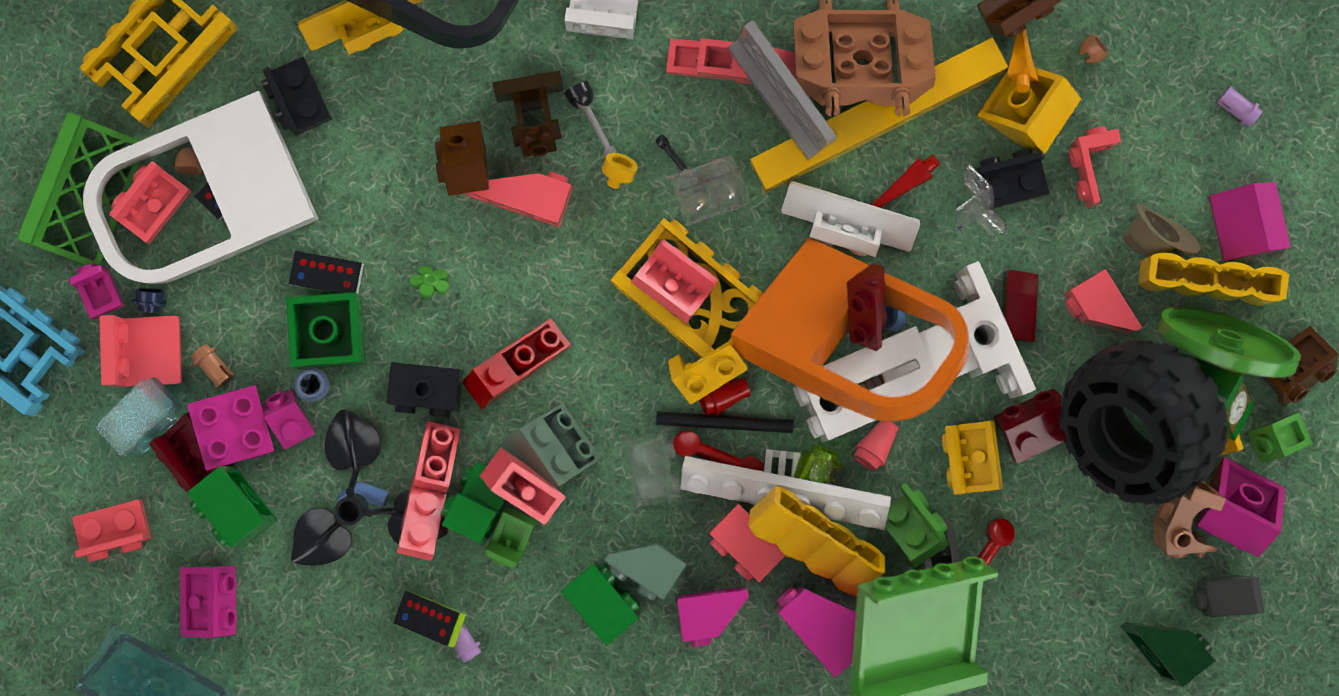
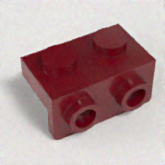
M1055 389L1039 392L1033 398L1018 405L1009 406L1003 412L994 416L995 423L1002 430L1010 455L1016 464L1064 442L1063 440L1066 438L1064 430L1060 429L1059 425L1062 396Z
M189 412L184 414L165 434L154 438L149 443L157 458L164 463L176 478L179 486L186 492L217 469L208 471L205 469ZM232 463V464H229V465H225V466H231V467H232V466L235 465V463Z

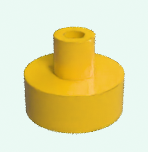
M620 153L607 154L602 166V172L608 177L607 185L618 189L621 183H631L638 170V165L633 159Z

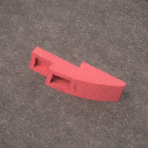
M670 38L666 67L668 74L734 80L736 83L753 85L727 50L728 46L734 42L703 38L700 41ZM773 48L796 79L794 52Z
M431 421L426 423L402 520V530L397 549L399 554L429 561L433 558L442 517L440 514L444 507L446 493L450 484L460 434L459 428Z

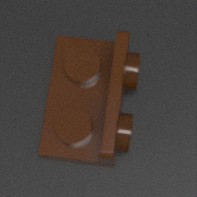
M1311 326L1288 341L1301 355L1296 372L1287 377L1261 376L1279 395L1278 402L1282 407H1285L1290 402L1298 403L1307 396L1312 386L1319 381L1321 383L1327 382L1337 372L1339 354Z

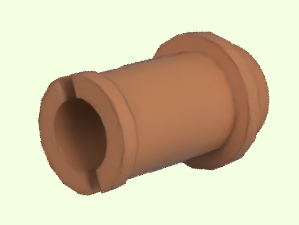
M205 344L191 355L194 360L193 365L195 367L199 366L218 389L232 379L234 373L216 355L217 349Z

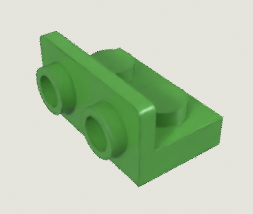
M905 482L900 485L904 496L890 505L885 530L915 568L949 546L944 534L948 528L937 512L931 515L927 508L930 505L919 489L913 492Z

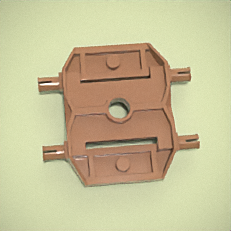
M818 0L819 10L794 20L793 39L796 81L807 95L820 105L826 106L825 113L828 116H831L832 106L833 116H837L840 114V106H847L865 100L881 106H895V113L900 117L903 108L904 117L910 114L909 104L934 87L936 73L930 20L900 10V0H885L887 10H833L832 0H826V3L825 0ZM829 37H832L835 83H832ZM890 37H895L899 83H894ZM865 59L870 63L867 65H859L856 63L855 60Z

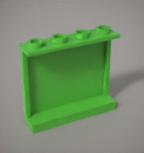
M967 557L963 561L955 563L936 564L933 568L919 571L910 570L902 575L889 578L879 577L871 582L858 584L850 696H946L987 685L988 672L975 663L983 581L997 578L998 572L980 558Z

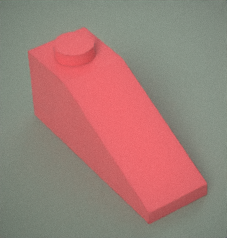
M549 172L548 176L538 173L489 180V190L464 193V195L560 228L573 188L571 184L567 183V177Z

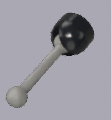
M588 80L566 90L564 95L568 102L574 108L584 109L604 147L605 158L609 153H617L616 148L610 146L590 108L594 95Z

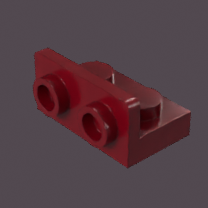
M872 263L847 281L850 342L874 351L882 348V330L886 327L887 323L886 284L883 266Z

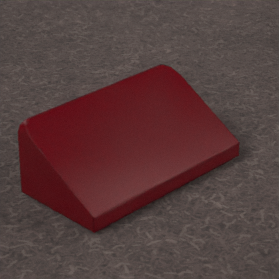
M1007 270L1003 274L1002 314L1014 341L1035 342L1038 274Z

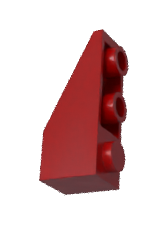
M550 318L473 368L462 381V384L481 410H483L568 349L571 344L552 318Z

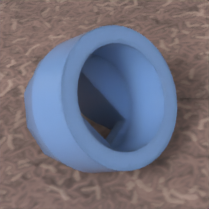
M886 305L887 323L884 330L890 332L899 331L906 323V313Z

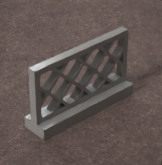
M752 20L746 24L739 39L728 46L727 50L808 161L833 143L837 136L755 22Z

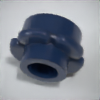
M138 288L136 289L135 298L131 300L133 304H138V310L141 312H159L160 307L166 305L164 291L160 289Z

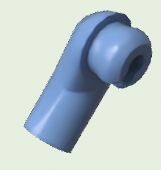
M357 482L354 489L355 493L363 495L369 503L384 508L389 496L388 491L364 482ZM346 489L339 494L337 503L347 496Z

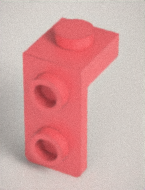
M1106 126L1092 128L1086 131V136L1078 137L1071 143L1072 148H1069V160L1071 166L1077 168L1080 179L1076 183L1077 194L1080 201H1085L1086 208L1094 207L1100 203L1089 153L1111 149L1121 143L1118 129L1107 131Z

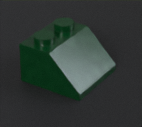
M1125 622L1120 626L1160 677L1171 684L1183 688L1215 662V659L1209 653L1212 650L1211 645L1200 633L1194 634L1189 630L1185 631L1172 627Z

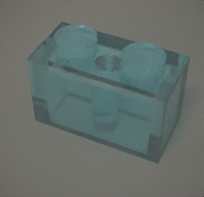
M156 377L141 380L94 428L122 458L135 453L137 456H140L150 448L149 443L152 441V437L159 431L161 433L165 432L177 421L175 415L183 406Z

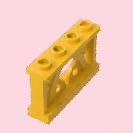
M663 218L610 281L615 288L701 359L715 350L712 346L720 325L729 329H735L742 321L732 322L722 318V311L735 313L739 310L733 309L730 306L731 299L738 297L744 300L749 312L763 292L754 285H751L749 288L738 280L741 275L728 263L721 266L712 258L715 253L701 241L695 244L686 237L688 230L678 221L673 219L671 222H668ZM662 240L673 241L685 256H688V252L701 262L696 264L705 268L718 280L710 292L711 310L699 308L694 314L709 319L708 324L700 320L701 327L699 329H693L689 325V321L686 324L677 316L675 317L669 310L631 283L632 280L628 277L646 255L648 259L652 256L656 245ZM719 278L732 289L722 293ZM730 338L728 342L733 345L732 338Z

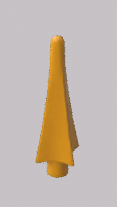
M1026 29L1015 35L1012 57L1007 76L1015 80L1016 91L1019 93L1028 92L1030 90V82L1039 81Z

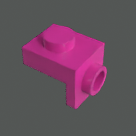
M95 263L88 264L77 269V275L68 279L70 285L77 288L89 318L92 320L125 307L112 273L106 267L97 266Z
M293 389L286 392H276L263 403L264 419L284 450L315 434L313 426L297 402V396Z

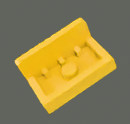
M984 421L945 426V433L942 435V445L944 452L949 455L950 468H947V482L949 487L953 488L954 495L1003 489L995 422Z

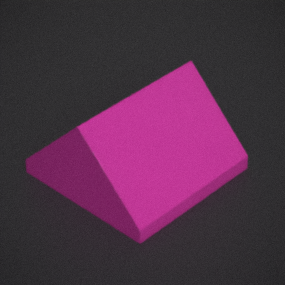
M1276 182L1252 183L1209 196L1223 262L1291 248Z

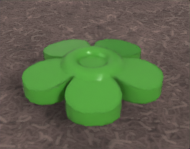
M422 266L418 269V274L410 278V286L414 289H419L420 296L424 298H431L434 295V290L438 294H445L449 289V284L446 282L448 273L443 269H436L433 272L430 266Z

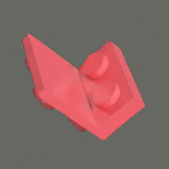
M115 315L99 316L101 385L118 388L182 383L180 318L178 316L121 318Z

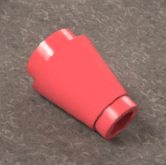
M880 421L855 446L856 452L853 458L865 468L877 471L879 466H884L899 428L891 421Z

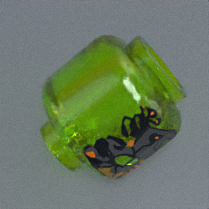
M813 445L812 449L804 450L800 454L793 478L837 486L843 470V464L837 459L839 455L835 451Z

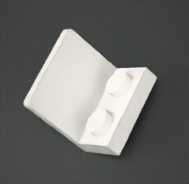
M570 0L569 8H566L565 13L566 30L633 39L638 0Z

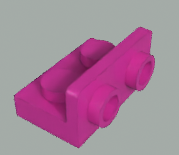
M235 566L180 567L181 637L214 638L236 634L237 580Z

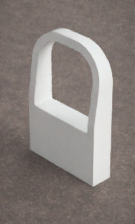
M260 91L249 94L106 156L93 168L86 181L83 193L86 218L106 261L124 277L148 284L172 282L319 220L268 102ZM190 142L230 231L231 238L166 267L155 270L140 269L131 264L118 248L102 209L104 188L110 178L119 170Z

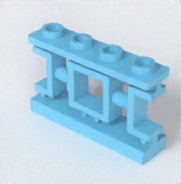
M0 285V300L12 308L9 311L0 305V322L4 318L25 334L6 359L0 356V369L4 372L12 373L20 361L32 369L21 383L23 387L31 392L30 395L0 372V397L23 415L36 416L44 406L41 402L50 395L37 383L56 359L65 366L72 367L76 362L74 360L78 356L82 357L86 351L78 345L81 340L75 334L65 328L60 332L51 325L54 319L39 308L33 311L24 304L27 300L24 295L12 287L6 290ZM31 324L62 346L65 351L63 352L57 347L50 346L41 358L33 353L30 349L41 334L31 328Z

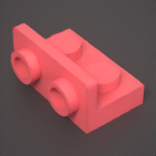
M142 499L72 517L79 550L74 551L75 557H87L88 562L108 558V551L121 548L122 553L142 549V542L152 539Z

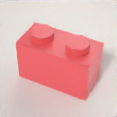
M736 504L709 532L713 537L709 544L723 557L729 553L738 562L734 568L748 582L753 577L760 582L785 555L776 544L761 540L753 534L748 527L750 514L741 505Z

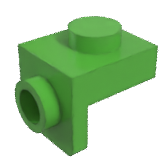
M506 506L484 555L492 558L499 565L516 568L526 550L537 520Z

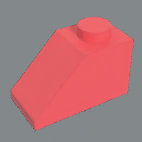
M1106 269L1064 293L1067 298L1064 304L1073 318H1079L1081 323L1126 334L1133 333L1142 328Z
M502 448L498 450L480 475L491 491L544 525L566 497L527 464Z

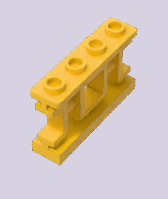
M135 0L129 7L128 15L120 23H115L109 28L106 33V39L98 48L91 49L84 56L83 64L79 69L101 88L112 76L120 81L132 92L121 106L140 123L149 128L238 30V27L232 20L220 12L213 4L200 16L182 0H171L181 10L167 24L155 13L166 0ZM191 19L204 29L192 44L179 34ZM160 26L178 43L154 67L136 50ZM122 49L135 58L134 62L123 74L110 64ZM147 69L159 80L145 95L133 83Z

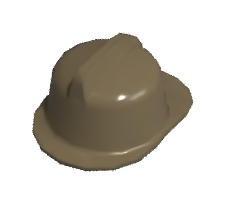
M1142 203L1136 205L1138 215L1131 222L1123 237L1125 243L1148 256L1157 253H1168L1175 248L1189 254H1197L1200 251L1198 241L1186 228L1174 220L1154 212Z

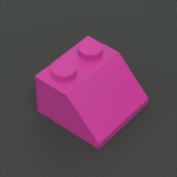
M1223 457L1211 480L1210 486L1224 496L1226 501L1221 511L1208 507L1198 512L1196 526L1208 534L1215 535L1236 546L1238 549L1259 558L1281 533L1286 488Z
M746 587L677 595L683 642L690 641V647L710 645L711 638L719 637L748 599V589Z

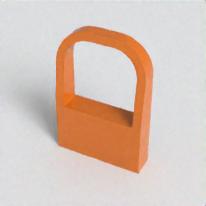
M808 237L733 330L731 338L734 348L747 361L816 396L871 419L901 421L916 417L929 410L942 398L967 361L969 335L963 316L947 301L884 272L886 305L944 328L954 340L952 350L926 385L914 393L898 397L876 394L822 367L849 332L847 281L869 265Z

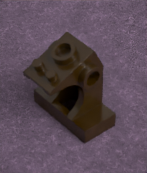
M560 71L492 82L497 103L509 100L514 102L518 126L511 127L514 146H521L523 156H543L549 152L557 151L555 140L562 139L558 119L552 120L547 94L564 91ZM542 108L544 124L526 127L523 111Z

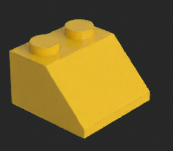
M1035 68L1039 81L1030 82V90L1025 93H1019L1016 91L1015 80L1008 77L1006 72L977 116L1020 146L1032 148L1036 152L1043 151L1045 154L1081 101V97L1064 76L1039 68Z

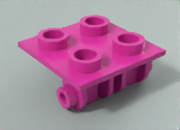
M256 385L187 404L206 471L250 458L256 459L264 456V454L274 452Z

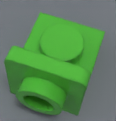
M1299 412L1248 432L1261 463L1286 457L1313 444Z

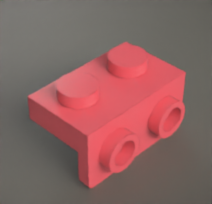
M153 161L147 166L143 165L138 169L133 177L134 183L126 193L122 192L114 199L111 205L112 211L109 213L112 218L149 245L192 192Z
M665 240L658 244L652 256L631 281L633 285L686 324L718 282L705 268L700 267L678 248L670 245Z

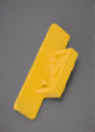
M346 0L304 18L297 23L310 50H317L341 38L349 55L356 51L366 50L372 44L387 37L396 36L405 29ZM407 0V1H409V2H411V3H413V4H417V3H419V2H421V1H423V0Z

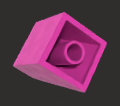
M790 586L776 599L779 605L774 608L775 611L834 678L852 664L856 620L855 611L801 586L796 590Z

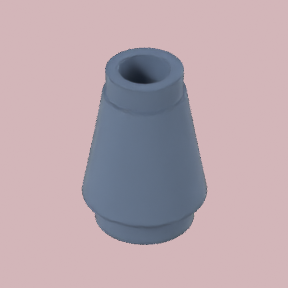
M306 368L295 379V391L304 401H319L329 391L328 377L318 368ZM318 380L321 383L320 389L313 391L312 385Z

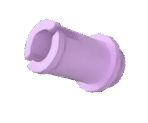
M1232 86L1225 91L1216 103L1238 118L1241 126L1246 124L1248 127H1251L1263 112L1258 108L1259 103L1254 105L1234 90Z
M463 623L454 648L458 653L455 657L457 659L461 658L462 662L466 663L481 653L479 649L481 644L474 641Z

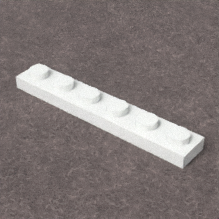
M685 456L682 466L681 490L757 504L775 486H780L792 492L804 504L811 505L821 511L830 520L885 530L891 497Z

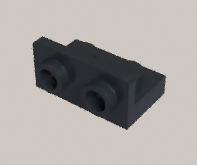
M304 57L274 70H271L269 66L262 69L266 79L262 80L261 83L269 99L275 98L280 109L275 111V114L283 130L289 128L297 136L332 120Z
M1032 148L1013 153L1012 159L1000 161L999 157H992L980 161V167H977L972 172L982 212L1049 195L1050 191L1041 162L1045 158L1043 151L1033 153Z

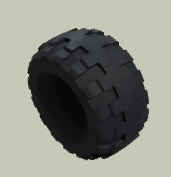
M1129 339L1122 344L1116 342L1089 358L1073 373V378L1065 385L1060 402L1059 425L1060 429L1064 430L1066 437L1063 441L1068 453L1073 454L1078 462L1077 467L1085 476L1092 478L1097 483L1096 486L1108 495L1114 493L1119 496L1121 501L1132 504L1138 502L1145 505L1169 503L1176 497L1181 498L1209 476L1219 464L1218 457L1225 451L1228 428L1224 425L1228 415L1225 403L1219 401L1217 396L1218 387L1211 377L1207 378L1199 369L1201 365L1191 356H1182L1177 353L1178 349L1166 343L1154 344L1152 340ZM1123 407L1136 414L1143 421L1151 434L1153 443L1145 439L1133 427Z

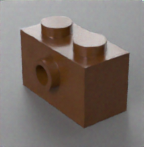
M480 121L440 127V141L435 142L438 160L436 172L439 183L445 182L448 196L489 190L486 146Z

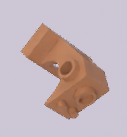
M1203 480L1181 498L1176 497L1169 503L1160 504L1153 520L1154 543L1167 556L1173 558H1184L1190 553H1196L1197 557L1203 558L1206 552H1216L1217 548L1207 543L1203 536L1192 533L1191 526L1197 513L1204 508L1209 507L1221 511L1226 498Z

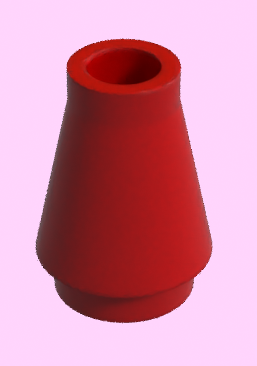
M743 377L737 380H730L701 398L699 402L705 415L713 413L717 416L739 401L750 397L751 392L746 379Z

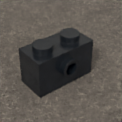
M391 362L386 403L395 405V412L415 414L416 408L430 409V416L450 418V411L459 412L463 371L460 369Z

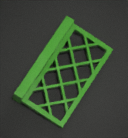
M67 112L17 240L84 265L93 263L97 266L102 265L104 256L100 248L93 261L82 257L76 245L77 242L94 236L93 232H88L73 239L66 223L67 220L82 214L85 215L83 199L78 190L85 187L86 181L76 185L71 171L74 165L86 160L92 171L95 166L91 158L110 151L112 154L115 152V148L124 144L132 145L140 140ZM88 129L101 133L107 146L88 153L83 143ZM108 136L119 141L111 144ZM80 149H82L84 156L77 158ZM143 160L117 172L120 173L125 184L122 192L126 193L134 183L133 177L141 167ZM131 168L127 178L124 171ZM69 180L71 187L64 190L66 183ZM104 188V200H102V206L107 204L111 212V202H113L119 194H116L112 197H108L106 190ZM74 192L82 209L63 217L58 206L60 198ZM56 211L59 219L52 221V218ZM111 218L108 225L114 235L119 222ZM61 223L69 241L57 246L43 242L48 228ZM71 245L75 254L66 251L63 248H66Z

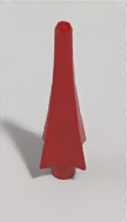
M932 154L922 162L918 157L870 205L881 208L911 189L931 180L933 177L931 172L940 166L937 158Z

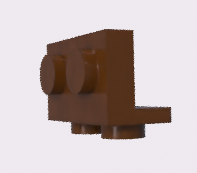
M983 0L978 3L977 8L991 34L1013 37L1026 29L1025 23L1033 18L1041 19L1051 14L1055 10L1053 6L1062 0Z

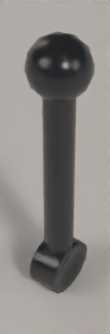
M660 135L656 139L657 145L667 152L691 182L692 190L695 193H702L705 189L704 182L694 177L671 148L668 139L664 135Z

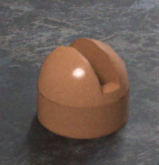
M1093 33L1084 39L1079 47V55L1081 56L1087 52L1089 56L1084 61L1090 64L1097 63L1109 55L1105 45Z
M183 148L177 153L174 166L175 171L189 175L202 173L201 165L193 148Z

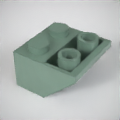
M563 403L519 428L497 446L499 449H504L527 464L556 489L561 488L601 460V457Z
M658 543L610 552L604 560L610 564L608 570L612 575L623 582L628 576L638 583L636 590L652 601L656 597L664 600L687 565L684 560Z

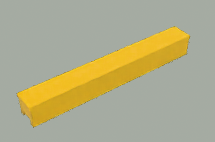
M992 37L936 65L934 87L909 104V115L903 117V108L900 117L895 113V106H881L865 101L826 121L837 136V139L808 161L791 138L751 158L750 165L766 194L1001 76L1008 68V65Z

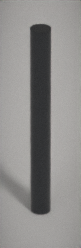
M657 411L656 425L793 433V420L715 416Z

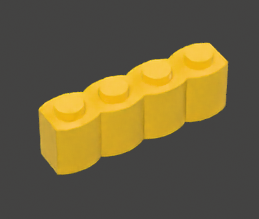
M1157 253L1141 260L1138 285L1153 292H1164L1172 289L1184 296L1195 297L1206 294L1219 301L1240 299L1251 305L1264 306L1287 298L1289 274L1275 267H1261L1254 270L1252 267L1239 262H1228L1220 265L1208 258L1196 257L1185 260L1176 254Z
M775 486L750 510L748 527L757 538L776 544L785 556L802 561L812 573L831 579L834 585L842 592L857 596L858 584L871 582L885 573V556L875 546L858 539L841 524L831 522L821 511L811 505L804 504L796 495L783 487Z

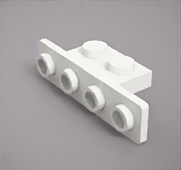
M791 181L781 210L784 214L813 222L810 233L811 238L827 246L837 245L847 248L859 256L870 255L876 257L880 243L909 252L912 249L920 227V220L795 181Z

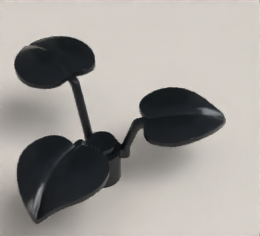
M342 409L336 414L329 425L325 438V454L333 468L337 470L353 468L350 483L346 489L347 496L336 504L335 515L328 509L314 508L305 512L299 518L294 530L291 555L293 563L315 566L328 564L340 559L348 552L352 543L350 531L342 526V524L354 525L365 516L391 514L392 516L388 521V531L392 539L399 544L409 490L397 495L394 504L395 509L390 507L371 509L366 498L361 494L355 493L354 489L359 475V465L366 466L377 459L381 451V438L377 429L370 422L348 409ZM441 517L437 539L445 537L448 533V528L442 526L444 517Z

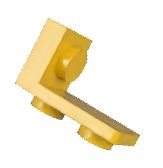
M730 342L723 344L695 363L689 362L687 364L680 354L668 360L671 380L690 405L748 369L746 362Z

